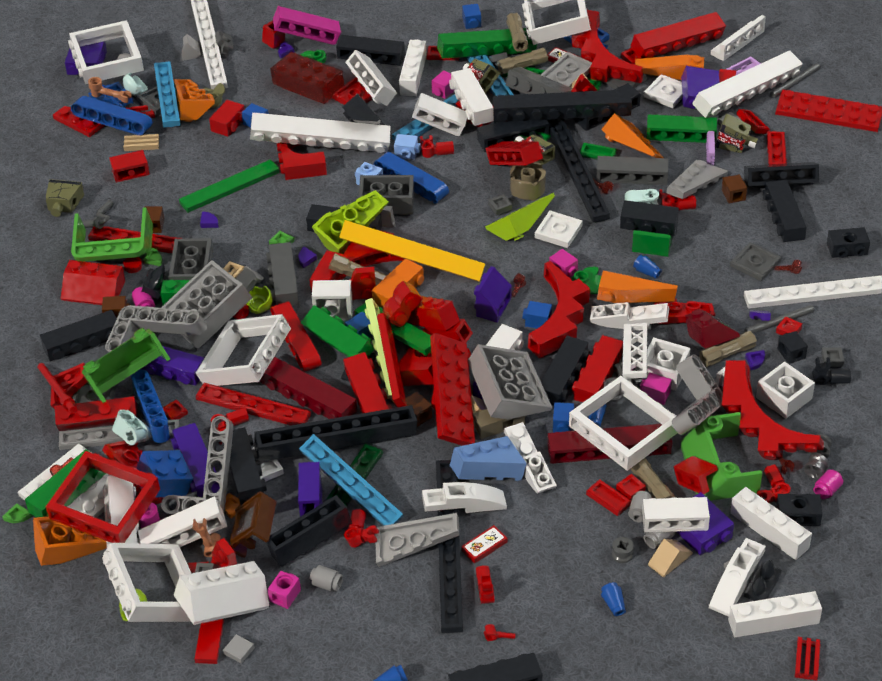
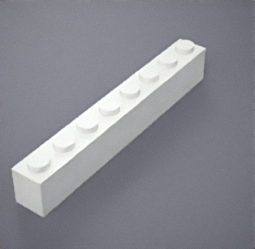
M789 50L699 92L693 105L705 118L711 115L715 116L722 110H728L731 106L738 105L745 99L749 100L754 95L761 94L766 89H772L777 84L784 83L789 78L799 75L803 63Z
M252 112L250 140L382 153L388 152L390 126Z

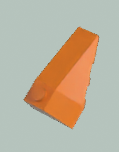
M676 55L636 59L635 65L642 66L644 74L655 76L662 74L681 80L686 66L704 68V57L698 55Z
M615 113L601 129L606 134L605 138L612 143L615 141L653 158H663L632 122Z
M603 271L597 299L612 303L675 301L678 286Z
M49 516L33 519L35 552L41 566L62 564L107 548L106 540L49 519Z

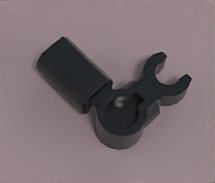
M819 357L815 359L816 367L812 371L815 385H826L828 382L830 384L851 382L850 369H830L831 362L829 357L826 358L824 363H820Z

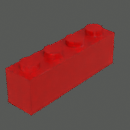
M502 141L485 148L490 165L526 166L543 159L542 148L539 142Z
M421 296L419 305L411 312L407 323L446 331L460 322V319L452 301Z
M602 335L599 342H595L592 355L589 354L586 367L581 369L579 380L573 384L574 400L585 402L604 388V382L611 378L614 373V364H618L623 356L622 340Z
M365 352L343 359L345 372L362 413L391 409V404H386L387 395L384 388L380 389L379 387L381 384L379 375L373 372L375 368L372 359H368Z
M134 396L108 399L104 403L101 400L75 403L77 412L74 414L65 409L63 405L54 406L55 422L59 431L114 425L120 410H128L138 418L137 402Z

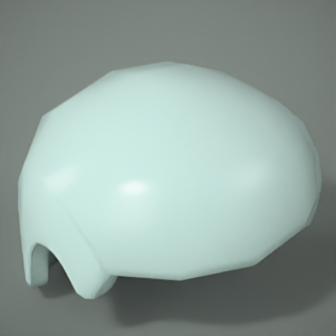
M128 73L123 77V85L127 91L131 92V95L136 97L148 90L147 86L138 76L131 77L132 73Z

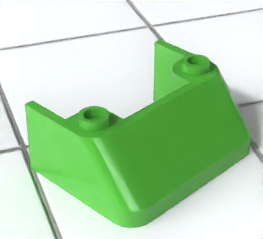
M145 207L142 210L141 237L85 242L86 229L79 214L76 213L74 216L71 249L74 259L85 262L132 258L148 253L152 247L153 223L147 208Z
M141 328L134 332L132 338L95 362L91 360L83 366L82 373L97 397L104 403L106 400L102 393L159 356H162L166 361H169L170 357L156 335L150 329Z
M740 412L709 416L681 440V450L685 460L694 456L717 465L718 470L706 476L709 492L704 495L710 501L733 498L745 487L755 494L760 490L762 471L741 473L735 463H720L712 439L738 436Z

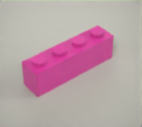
M278 6L273 17L275 31L332 45L337 43L341 34L339 21Z

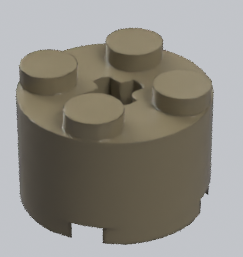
M533 162L526 166H512L510 170V190L514 197L535 201L545 192L546 171L540 163Z

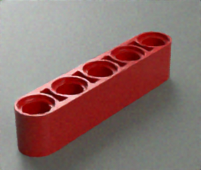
M287 301L270 307L272 315L282 314L291 327L285 341L289 343L288 346L293 356L296 355L295 359L300 368H303L302 371L306 372L321 367L320 356L290 302Z

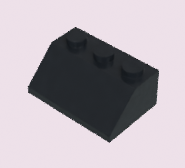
M358 93L342 107L345 110L344 116L350 122L385 125Z
M624 200L620 216V228L675 236L677 234L679 207Z

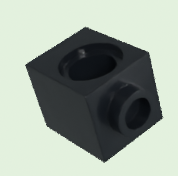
M797 331L779 336L777 349L788 364L806 359L808 345Z

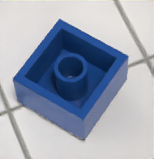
M180 450L143 451L136 467L139 471L152 473L158 478L160 491L156 497H166L168 495L186 496L193 481V476Z

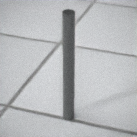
M816 63L773 90L770 93L771 96L776 97L780 95L782 90L791 88L819 70L820 65Z
M812 305L806 306L769 321L745 328L744 331H751L754 334L779 325L785 316L795 319L814 312V307Z

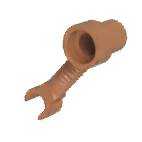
M92 77L88 80L89 89H91L93 97H100L101 94L118 98L124 103H128V98H132L130 91L119 92L104 88L99 77Z
M203 518V523H197L193 519L192 528L200 534L205 546L204 556L212 557L215 544L221 537L215 532L208 533L207 520Z

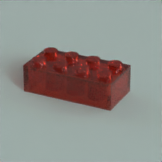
M290 52L270 68L274 85L325 104L336 92L345 86L342 70L294 52Z

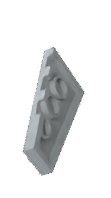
M696 160L667 187L666 193L684 199L696 193L697 189L706 188L708 183L714 184L718 182L719 178L727 177L728 171L707 164L705 161Z
M457 513L377 527L379 533L375 534L377 538V566L386 565L459 536V517Z

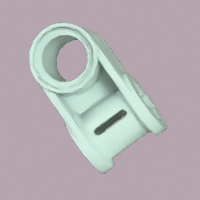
M655 189L629 190L624 196L627 201L659 205L657 203L659 192Z
M120 410L112 428L115 434L119 435L129 445H135L138 441L145 442L149 440L151 432L146 424L128 410Z

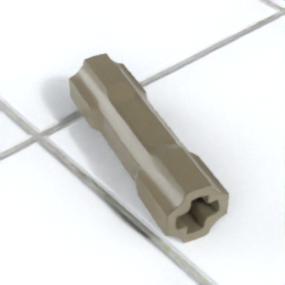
M510 13L507 16L506 22L512 36L513 47L517 52L525 51L528 41L523 31L521 17L518 13Z
M541 48L530 53L498 60L497 67L501 75L513 68H525L548 61V55L546 50Z
M336 253L333 255L329 265V269L352 277L355 268L364 267ZM375 271L376 286L386 277L385 274Z
M751 331L740 334V337L699 351V358L705 367L720 362L725 357L755 347L756 337Z
M646 458L630 468L634 475L646 485L652 498H675L670 489L663 484L653 471Z

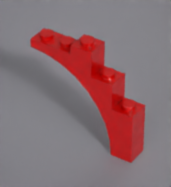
M587 10L591 30L571 36L572 47L580 48L581 58L592 62L590 66L591 79L607 82L609 78L641 83L643 80V67L619 59L603 46L597 33L600 26V14L598 11Z
M350 242L344 254L327 250L310 278L311 292L313 281L343 280L347 277L345 274L329 269L330 262L335 253L364 267L382 262L403 261L404 258Z
M551 261L544 263L543 277L554 290L558 304L552 316L542 326L530 332L528 337V348L538 358H542L560 349L566 336L577 337L576 325L583 322V305L589 303L590 288L588 285L584 284L580 279L572 281L570 277L564 274Z
M745 360L726 361L722 406L729 414L741 412L740 429L744 435L748 437H757L759 435L758 452L761 457L766 460H775L776 458H782L783 450L791 453L797 450H805L810 453L824 450V441L820 435L803 434L789 430L774 422L761 410L753 396L750 383V367Z

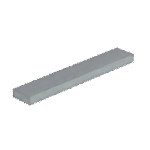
M179 419L168 420L169 439L173 438L172 430L179 428ZM113 426L59 431L60 450L72 449L77 444L83 447H94L125 440L113 432Z

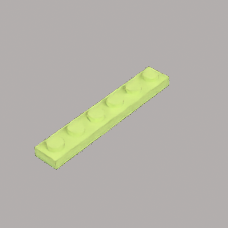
M370 298L365 300L367 308L364 310L367 318L370 319L371 324H368V327L374 336L372 343L378 352L376 360L382 368L380 376L386 384L384 390L387 399L393 401L377 320L380 310L375 301Z

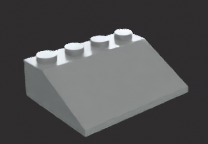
M211 260L161 308L195 310L207 323L206 331L201 335L181 334L198 350L253 297L241 282Z
M480 344L476 346L468 359V364L490 417L508 420L552 409L528 352Z

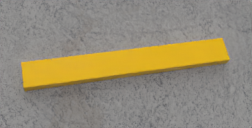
M347 220L344 221L339 236L340 239L404 259L406 258L478 282L481 280L485 263Z

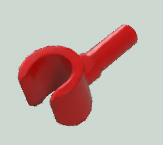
M493 624L485 626L484 636L487 641H494L497 638L515 639V633L496 631Z

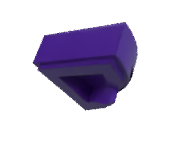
M286 41L280 44L278 50L280 58L294 53V48Z
M202 212L200 226L201 228H219L218 219L212 213Z
M306 247L300 250L298 257L302 268L317 260V255Z
M749 311V317L751 319L769 321L771 320V313L769 311Z
M764 350L745 354L751 370L759 368V365L764 363Z

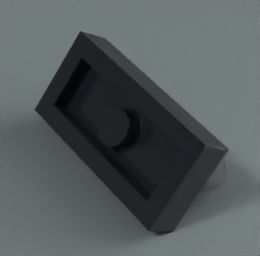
M164 265L157 267L155 270L152 268L148 270L141 292H145L157 300L161 296L162 282L166 280Z
M768 560L765 563L762 562L748 585L744 597L753 601L768 599L781 576L782 570L775 568L772 560Z

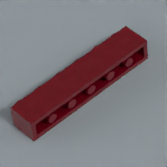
M275 356L259 381L270 390H276L285 398H291L297 401L300 406H306L317 415H323L328 419L350 416L357 412L355 398Z
M662 424L603 428V430L630 450L661 427ZM576 431L548 433L547 446L550 464L611 459ZM672 438L648 456L671 454Z

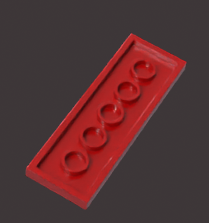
M782 90L775 115L878 132L882 117V106Z
M434 333L430 336L438 439L461 446L475 443L467 343Z

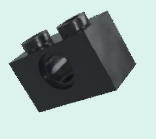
M865 227L828 230L827 246L832 258L868 255L870 240Z
M778 494L776 503L778 510L801 526L821 525L823 513L820 494Z

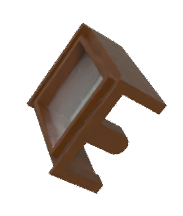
M261 491L235 509L236 516L230 546L235 551V554L242 558L246 557L247 548L255 549L256 541L250 538V536L254 535L264 542H268L270 538L277 501Z

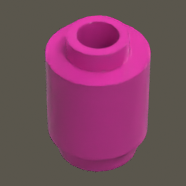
M142 287L133 290L132 301L135 306L155 307L152 297L145 292H141Z
M827 470L816 481L813 488L814 493L820 494L821 499L830 498L843 485L841 474L835 470Z
M154 503L150 504L140 519L139 524L141 528L160 521L158 508Z

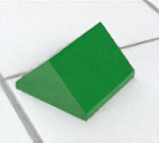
M634 230L632 252L668 257L672 236Z

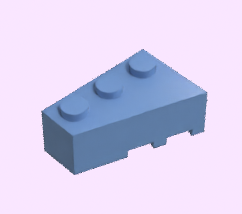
M505 436L455 447L450 467L458 479L484 480L485 477H496V480L515 478V481L522 480L527 463L509 437Z

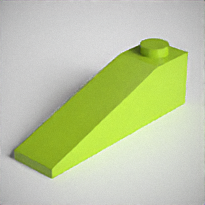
M376 190L356 199L351 204L343 205L332 213L324 214L312 226V229L329 251L344 254L350 244V241L339 238L344 221L347 220L368 227L389 201Z
M551 193L485 227L488 231L505 241L512 238L516 241L524 237L523 233L532 227L555 195Z

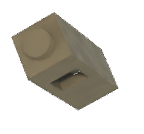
M484 409L473 413L474 428L479 437L484 439L504 432V429L522 422L525 425V417L527 415L507 420L490 417L488 410Z

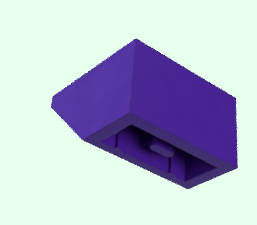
M490 266L487 273L483 274L481 283L475 287L474 295L476 296L474 309H476V317L498 322L512 298V285L495 267Z

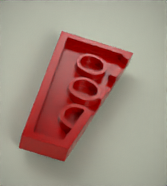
M126 441L105 444L102 449L110 460L114 459L120 464L135 468L143 452L138 449V442L135 445H129ZM133 483L139 495L143 487ZM155 497L152 503H162L164 497Z

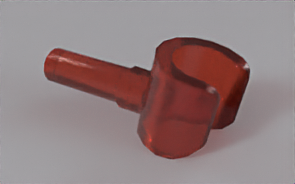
M594 180L596 186L602 189V193L608 194L609 189L613 190L612 182L600 183Z
M794 260L792 265L775 266V270H787L791 273L799 274L802 269L800 267L802 262Z
M520 273L514 277L513 282L516 284V287L512 292V297H515L519 289L526 285L525 276Z
M70 457L61 466L57 464L53 465L50 468L51 475H55L64 466L71 462L73 458Z
M783 457L778 458L782 465L780 470L783 474H786V467L790 468L791 472H793L795 465L791 460H784Z

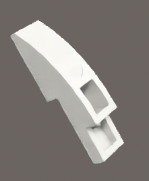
M629 302L592 306L590 321L600 326L624 329V324L647 323V330L651 329V324L668 322L669 306L668 303L630 307Z
M524 423L505 428V435L509 437L527 463L523 475L533 490L538 494L556 488L557 485L541 452H537Z
M450 482L443 483V488L422 490L425 512L465 508L466 513L507 509L503 491L483 484Z
M746 538L741 547L736 549L709 604L710 609L729 617L730 605L737 604L747 587L749 577L765 552V545Z

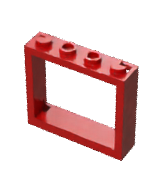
M85 451L46 505L49 519L111 543H125L160 491L158 478L152 473H145L133 466L120 464L114 459L104 458L98 453L93 454ZM90 468L143 487L118 526L64 506Z

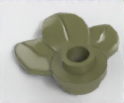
M219 83L214 90L204 88L206 94H212L215 100V104L210 108L218 107L222 103V96L225 93V87L222 83Z

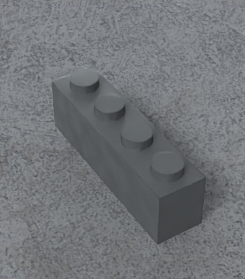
M522 67L510 69L506 80V86L525 94L571 92L573 89Z
M598 156L596 182L667 185L668 159Z
M291 242L270 244V252H266L267 263H271V265H268L269 276L273 275V277H269L270 288H274V290H271L272 301H276V305L287 301L292 306L299 305Z

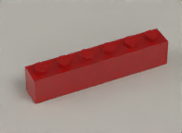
M714 12L635 34L630 46L639 59L651 58L670 51H677L687 46L691 47L694 44L704 43L708 40L718 39L723 35L726 25L718 13Z

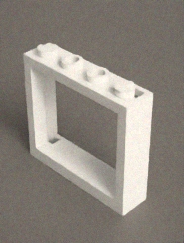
M524 0L525 3L522 4L528 39H532L533 45L591 30L585 0H577L580 17L535 28L533 10L570 0Z
M127 20L69 33L71 40H68V44L80 78L83 77L85 84H88V80L92 77L106 80L128 73L144 71L142 57ZM124 37L131 57L86 67L80 50L81 46Z
M282 314L230 320L195 374L202 384L205 382L216 386L259 382L291 330V327ZM266 335L248 365L223 368L241 338Z
M619 376L569 412V426L627 471L677 434L672 426V419L676 415L669 412L659 402L650 398L644 391L638 389L632 382L627 381L622 376ZM618 394H622L662 424L661 427L630 450L587 418Z
M109 543L106 551L103 553V564L106 566L109 579L113 583L116 596L120 600L122 611H124L128 622H191L178 602H140L123 562H165L176 587L179 576L191 574L179 544Z

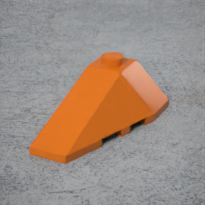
M173 79L180 120L185 122L198 120L215 104L213 95L210 93L206 94V90L199 89L198 85L192 80Z

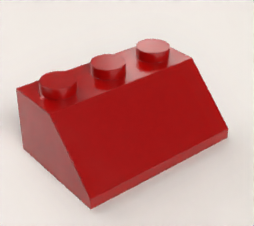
M69 260L63 273L61 300L102 305L103 297L119 296L125 283L123 267Z

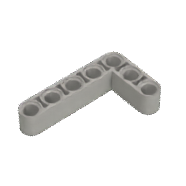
M126 306L118 315L106 342L105 349L109 353L132 338L134 332L141 328L150 329L152 332L201 335L206 331L207 323L195 310Z
M695 354L677 364L678 373L696 398L695 402L672 419V426L680 435L698 426L722 406L723 392Z
M217 416L211 422L203 498L168 495L164 497L161 503L164 512L174 515L189 508L190 503L193 501L199 504L215 496L224 513L233 437V423L231 420L224 416ZM225 421L227 425L225 430L219 431V423ZM223 441L224 449L217 452V443ZM217 462H221L222 469L216 473L214 465ZM218 482L220 489L217 493H213L211 487L214 483ZM172 500H176L177 507L171 511L169 503Z

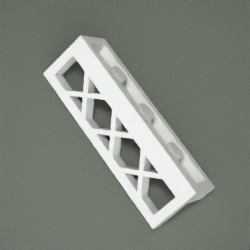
M761 15L754 21L749 22L713 48L711 55L725 61L764 32L766 17Z
M647 323L624 324L623 378L632 382V378H647ZM636 330H643L638 335L632 332ZM637 341L642 343L638 347L633 345ZM636 354L641 355L637 360L633 358ZM638 366L643 371H633V369Z

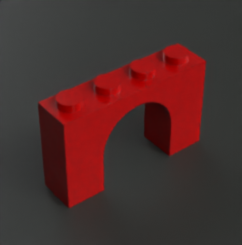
M276 143L277 152H281L278 153L279 163H283L280 164L281 174H285V180L327 175L324 151L299 154L291 150L301 144Z
M460 319V322L446 331L428 327L423 329L429 335L437 333L467 343L473 334L465 319ZM412 347L409 348L399 362L403 386L434 384L432 357H429L432 355L431 353L424 355Z

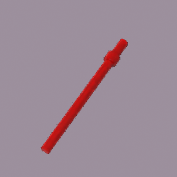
M44 363L38 364L39 371L59 396L63 407L72 414L76 413L77 407L73 398L66 394Z

